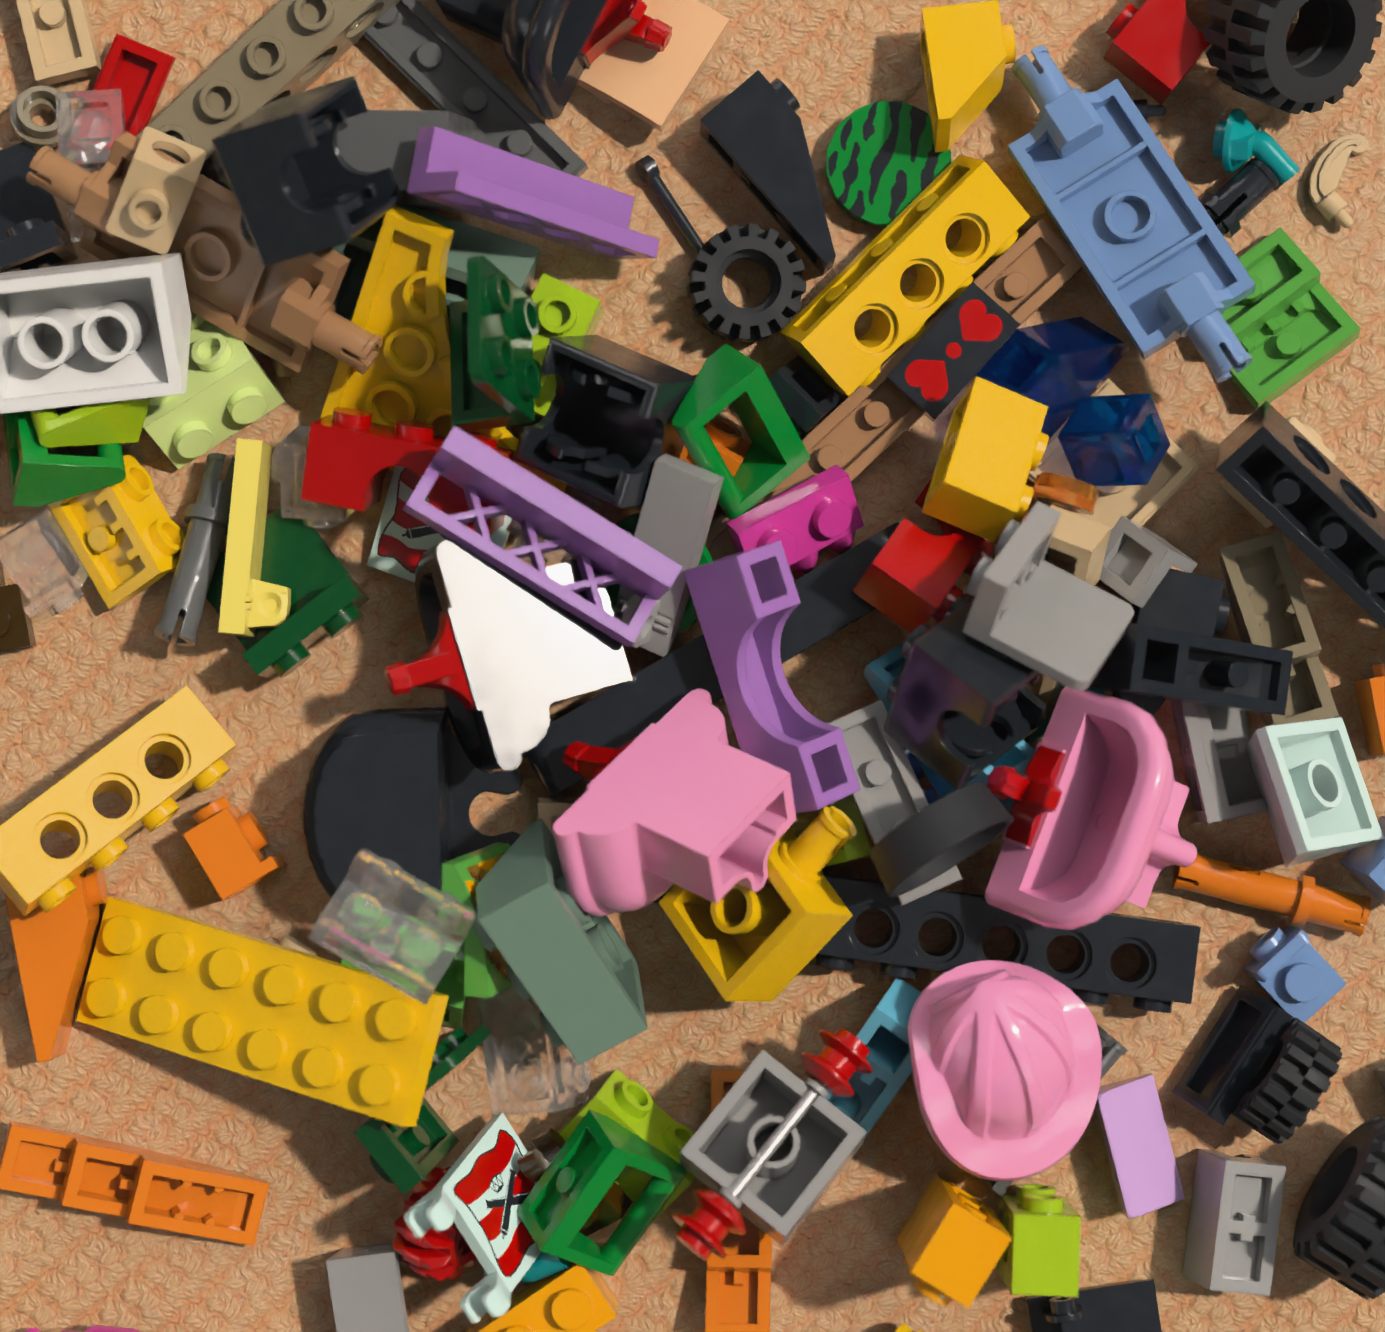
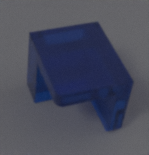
M1151 394L1084 397L1079 401L1058 435L1078 485L1083 487L1147 485L1171 445Z

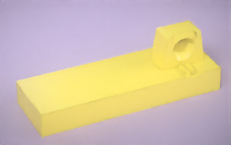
M237 438L218 628L219 633L227 635L255 637L256 628L278 627L290 616L291 589L260 581L273 447L262 440Z

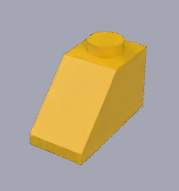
M998 0L922 8L919 46L935 152L948 151L1002 90L1005 65L1015 63L1016 44L1012 24L1002 25Z

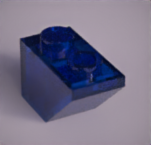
M1082 316L1016 329L975 377H980L1048 406L1041 432L1047 434L1050 439L1128 352L1129 348L1125 342Z

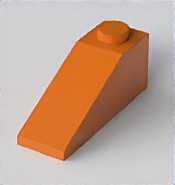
M92 865L72 880L77 889L66 900L47 913L38 906L24 916L4 892L37 1063L50 1061L65 1054L103 917L100 904L107 903L108 898L103 871L97 872Z

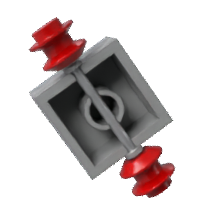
M839 1028L833 1034L824 1029L820 1030L819 1036L825 1047L818 1055L806 1052L801 1054L805 1074L809 1077L805 1082L762 1049L681 1150L680 1164L711 1190L694 1189L691 1193L697 1208L690 1216L677 1213L673 1215L675 1221L681 1226L675 1237L702 1260L706 1261L712 1253L722 1259L727 1257L721 1241L728 1232L739 1235L746 1233L742 1215L783 1247L862 1146L867 1131L826 1100L829 1094L834 1097H853L855 1093L848 1081L855 1071L864 1074H871L873 1071L870 1064L865 1060L870 1054V1050L849 1031Z

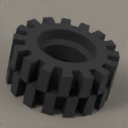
M748 223L744 227L734 225L727 227L719 234L716 233L698 251L688 272L690 282L687 286L688 298H692L694 307L691 309L696 318L700 316L706 323L704 327L712 334L717 332L723 336L724 340L730 342L735 340L744 341V343L756 342L780 331L798 313L802 305L800 302L801 296L806 292V281H802V272L805 270L802 259L797 260L793 253L796 250L795 246L790 240L786 243L778 237L780 232L772 228L768 230L760 229V224ZM747 259L755 261L766 270L769 276V294L766 300L757 307H738L731 303L724 294L722 287L723 274L726 268L737 260Z
M1293 1017L1236 1105L1232 1115L1273 1143L1280 1144L1284 1138L1288 1140L1293 1136L1296 1126L1301 1128L1307 1121L1309 1111H1315L1320 1103L1318 1099L1321 1094L1328 1091L1331 1085L1329 1079L1337 1073L1340 1066L1337 1063L1342 1058L1341 1048L1298 1018Z

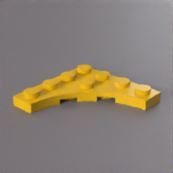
M394 206L385 214L351 322L373 335L377 334L382 337L383 342L379 349L374 348L378 351V355L371 367L363 375L355 371V368L338 360L320 418L329 414L333 415L334 408H353L370 412L372 414V423L395 427L396 420L421 421L435 426L434 435L448 436L453 426L451 419L450 327L446 307L445 277L448 253L454 230L398 206ZM505 427L474 431L496 437V447L515 450L516 453L519 440ZM513 459V462L566 494L569 487L568 484ZM395 466L389 467L388 470L394 472ZM513 520V523L520 525V523Z

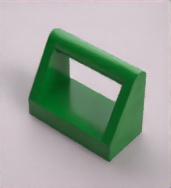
M724 344L706 359L672 419L675 430L696 466L724 477L717 502L725 516L730 519L737 518L747 512L811 458L762 366L728 344ZM729 404L733 406L752 440V444L734 478L704 427L706 423Z
M81 405L56 408L57 412H61L63 410L78 407ZM29 411L2 414L13 506L40 507L112 486L125 479L126 473L121 443L95 445L97 457L48 454V448L39 443Z
M589 1109L517 1210V1213L540 1251L603 1274L614 1276L684 1179L687 1171L680 1163L619 1123ZM626 1165L653 1175L603 1247L579 1232Z

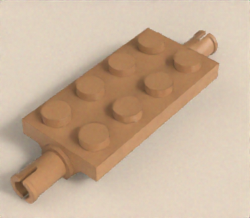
M125 132L114 139L108 160L101 170L91 173L56 153L51 147L43 146L35 154L29 168L37 173L29 171L26 176V181L31 185L38 186L75 207L74 215L79 217L86 225L79 247L102 261L161 255L110 234L106 230L107 222L140 141L139 138L129 132ZM154 149V151L163 159L173 163L183 164L178 160L172 158L171 156L165 154L164 152L158 149ZM199 174L196 186L167 253L181 252L191 312L297 373H300L310 364L316 347L355 368V371L362 375L366 373L378 355V351L374 348L379 349L381 347L383 338L377 334L373 335L335 313V305L333 304L351 259L331 248L264 266L257 249L251 247L242 234L240 227L241 211L233 192Z

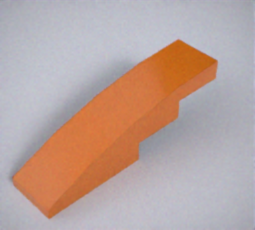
M711 1069L710 1114L746 1070ZM743 1215L742 1219L746 1233L739 1235L728 1232L721 1241L727 1257L722 1259L712 1253L707 1259L705 1332H770L772 1238Z
M12 1120L9 1122L0 1158V1189L60 1200L62 1206L125 1217L129 1224L250 1246L255 1244L269 1188V1182L266 1180L130 1145Z

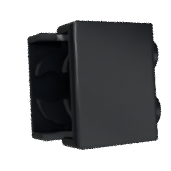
M353 76L272 101L212 139L215 149L214 166L219 178L231 187L241 211L240 227L246 242L251 247L257 249L264 266L347 243L403 200L390 167L373 172L360 171L349 165L339 151L337 133L342 122L349 117L368 111L356 79Z
M599 335L550 337L540 372L545 375H555L556 395L547 414L537 424L523 427L514 460L619 508L643 505L655 460L665 453L680 459L684 443L675 430L672 419L696 377Z
M967 594L960 596L953 602L942 621L932 628L927 624H921L904 642L901 655L907 660L903 672L896 677L887 691L886 699L892 704L884 725V731L955 788L965 786L1038 728L1046 709V704L1025 686L1028 682L1034 686L1040 677V672L963 633L975 597L971 598Z

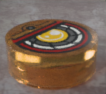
M1041 472V474L1036 476L1032 499L1070 512L1093 515L1099 491H1097L1095 486L1078 479L1055 473Z

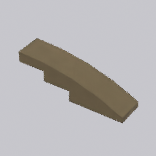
M1281 531L1219 548L1218 555L1240 641L1293 651L1285 716L1262 713L1265 726L1337 718L1339 714L1318 657L1322 648Z

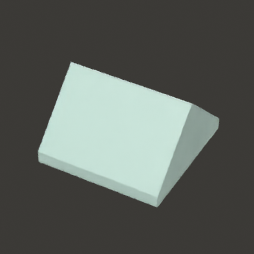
M1342 717L1265 726L1254 732L1246 745V750L1262 798L1266 800L1267 813L1286 868L1384 839Z

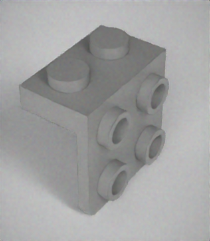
M1038 501L1022 523L1014 519L1009 522L994 552V555L997 556L996 559L992 560L985 556L975 569L967 587V593L975 596L963 633L1073 690L1082 691L1088 688L1132 620L1134 610L1127 602L1044 560L1062 513Z

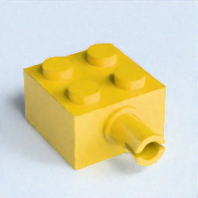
M834 806L823 807L818 816L798 837L795 836L790 827L785 831L770 850L767 860L768 877L765 885L758 892H754L736 883L716 904L674 884L658 902L725 1001L772 1002L853 916L823 875L822 870L848 840H852L857 833L853 822Z

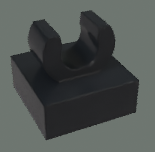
M799 355L778 369L769 379L785 411L790 416V420L797 433L802 430L806 433L810 431L843 401Z

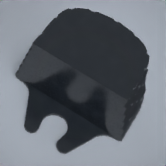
M447 707L389 708L351 714L336 726L322 744L318 754L315 755L309 772V780L306 784L303 829L308 856L317 879L332 902L345 913H348V910L351 909L416 925L440 924L442 863L496 842L509 843L512 846L520 836L517 832H507L495 836H488L478 832L472 825L469 816L473 800L485 791H497L507 794L517 792L523 783L521 774L515 769L488 774L473 766L450 730Z

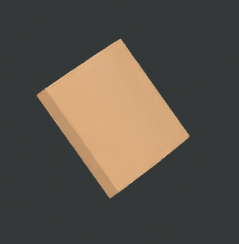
M641 0L647 5L643 15L656 20L659 19L672 27V36L665 50L658 52L645 48L644 45L623 39L595 59L589 69L585 68L577 85L607 104L613 101L662 132L729 27L728 18L698 0Z

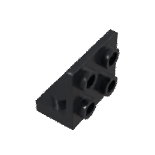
M24 142L0 151V273L56 267L78 259L54 195L26 181L29 171L37 173L29 168L37 152L35 147L29 146Z

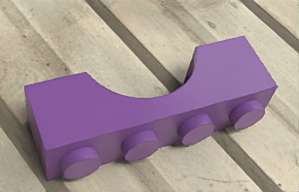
M781 540L731 554L683 571L741 751L790 773L796 814L818 810L859 791L860 787L841 728L824 723L811 715L793 694L783 671L780 654L783 627L789 615L801 602Z

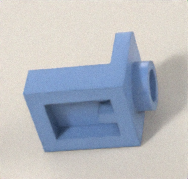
M1288 926L1282 931L1279 927H1275L1252 946L1249 953L1254 959L1243 969L1278 1007L1305 1023L1347 983L1309 943V936L1302 929Z

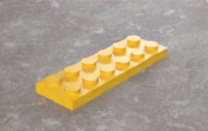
M108 896L76 1021L392 1124L412 1127L416 1126L449 996L132 900Z

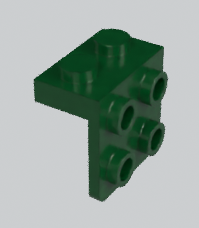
M484 255L470 257L467 260V300L450 303L452 426H456L465 433L535 422L534 398H537L541 391L540 373L533 360V336H536L539 331V315L536 304L531 297L527 296Z
M284 504L266 517L260 581L291 589L290 616L278 627L256 628L255 637L236 636L247 650L242 656L257 675L271 677L277 673L280 678H283L311 657L307 648L327 633L333 639L356 623L362 617L358 608L370 600L303 513L292 504ZM226 549L220 553L206 598L219 615Z
M483 1024L469 1035L459 1026L436 1045L425 1092L459 1065L491 1034ZM424 1096L416 1126L402 1127L370 1117L354 1132L355 1136L368 1150L370 1162L375 1171L385 1181L394 1183L403 1195L423 1180L459 1142V1139Z

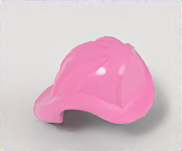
M979 960L959 965L942 973L924 988L912 1007L907 1033L920 1111L931 1137L940 1150L964 1171L991 1181L1008 1182L1026 1179L1049 1169L1062 1160L1074 1148L1086 1130L1093 1115L1100 1087L1102 1066L1101 1041L1095 1019L1085 1003L1067 986L1048 974L1030 966L1002 960Z

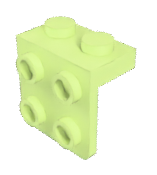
M191 312L187 392L178 395L151 397L143 425L146 432L178 470L285 402L278 388L250 352L245 342Z

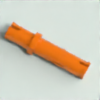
M1199 854L1196 855L1195 861L1188 867L1175 865L1172 877V888H1181L1232 903L1289 916V923L1302 927L1308 921L1361 936L1364 931V926H1361V924H1367L1370 914L1371 898L1368 896H1358L1315 885V878L1302 874L1296 880Z

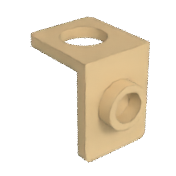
M145 127L107 222L106 230L110 234L156 253L167 254L196 186L207 153L201 148L151 127ZM154 149L173 152L181 157L186 164L167 161L160 157Z

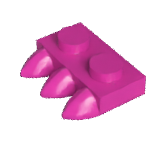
M837 464L726 523L736 553L781 540L789 566L804 574L813 571L820 549L828 546L837 553H844L852 547L856 530L864 526L849 474Z

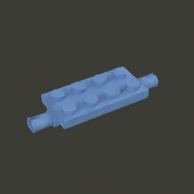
M1038 46L1031 50L1035 58L1032 63L1026 54L1021 56L1012 65L1011 70L1019 78L1039 108L1040 112L1037 116L1039 122L1029 133L1008 145L1009 155L1142 359L1148 358L1180 337H1190L1213 372V377L1217 383L1231 378L1232 375L1229 371L1233 368L1236 373L1245 369L1253 361V358L1246 352L1222 314L1226 309L1253 294L1256 285L1118 78L1095 92L1082 93L1079 88L1072 89L1050 57V52L1046 46Z

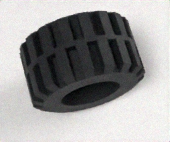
M1209 0L1206 13L1212 15L1211 24L1204 27V41L1212 44V47L1206 53L1209 64L1218 68L1216 76L1222 83L1231 86L1232 90L1287 113L1299 114L1301 110L1308 113L1320 111L1324 101L1335 104L1344 97L1343 89L1347 85L1354 87L1362 78L1359 71L1365 62L1371 63L1376 52L1371 49L1373 40L1381 35L1382 23L1376 21V15L1383 9L1382 0ZM1299 10L1296 26L1287 39L1289 26Z
M1378 1116L1365 1121L1350 1132L1328 1157L1304 1198L1296 1220L1293 1237V1248L1296 1257L1366 1300L1377 1298L1385 1292V1119Z

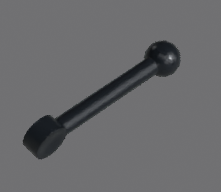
M647 155L636 161L637 173L645 183L651 185L695 252V260L696 254L704 243L661 179L658 165L651 156Z

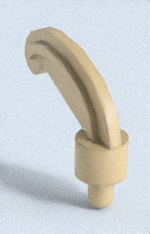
M1347 134L1333 141L1317 159L1309 177V196L1315 208L1328 222L1335 218L1344 228L1351 227L1353 219L1344 210L1347 202L1335 189L1350 154L1361 155L1368 148L1367 139L1360 134Z

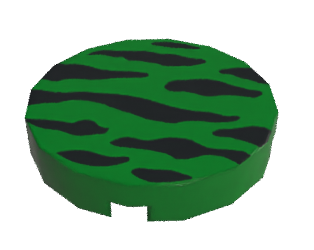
M876 101L854 110L837 126L827 148L826 180L834 201L851 219L865 225L870 224L874 227L885 229L951 164V150L935 152L930 116L925 111L903 101Z

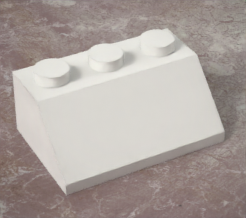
M181 252L0 273V414L178 395L187 392L192 316Z

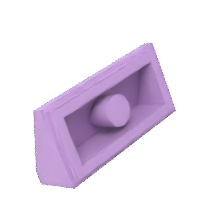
M1150 1073L1100 1086L1095 1111L1122 1214L1127 1219H1131L1185 1199L1153 1074Z

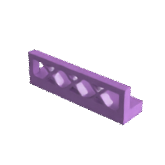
M436 126L419 127L407 193L605 259L657 257L660 239L629 229L634 201L633 196Z
M456 426L452 428L402 509L628 648L635 642L658 599L672 587L683 567ZM439 475L464 489L470 511L447 515L424 501ZM479 499L491 506L482 508ZM507 515L520 523L526 546L504 550L491 542L485 519ZM473 522L475 531L463 524ZM536 534L548 541L538 543ZM562 549L574 556L578 563L582 581L561 585L548 577L542 554ZM530 557L532 566L525 563L520 558ZM593 569L597 570L605 576L595 578ZM619 584L641 597L627 624L604 610L598 588ZM586 591L588 600L576 593Z

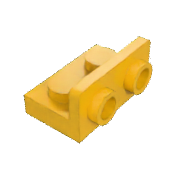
M131 454L123 456L126 477L122 482L47 504L108 609L124 605L166 574L175 572L185 538L182 529L171 519L156 494L151 476Z

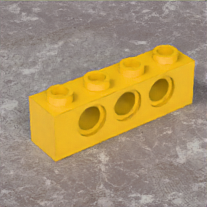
M960 154L780 333L831 388L849 397L860 386L866 388L870 386L880 376L882 363L899 347H903L907 342L912 343L917 340L926 330L927 319L944 302H951L958 298L973 282L972 274L989 258L997 257L1008 250L1018 237L1017 230L1030 216L985 161ZM959 220L962 227L960 240L954 247L948 249L946 245L947 230L955 221ZM915 265L917 270L916 282L911 290L902 294L900 289L901 276L908 267ZM870 309L872 313L871 327L864 336L856 339L854 333L855 322L860 314Z
M186 685L0 826V887L24 916L38 906L45 913L51 911L77 889L72 880L92 865L97 872L103 871L129 849L123 840L144 825L150 833L179 811L180 807L175 800L195 786L200 793H203L222 779L230 771L229 766L225 762L229 759L236 744ZM156 753L166 754L176 762L178 774L169 779L156 778L146 769L144 759ZM103 792H114L126 801L128 812L124 816L115 819L103 817L95 810L92 799ZM62 831L73 838L77 851L68 858H52L41 848L40 839L49 832Z

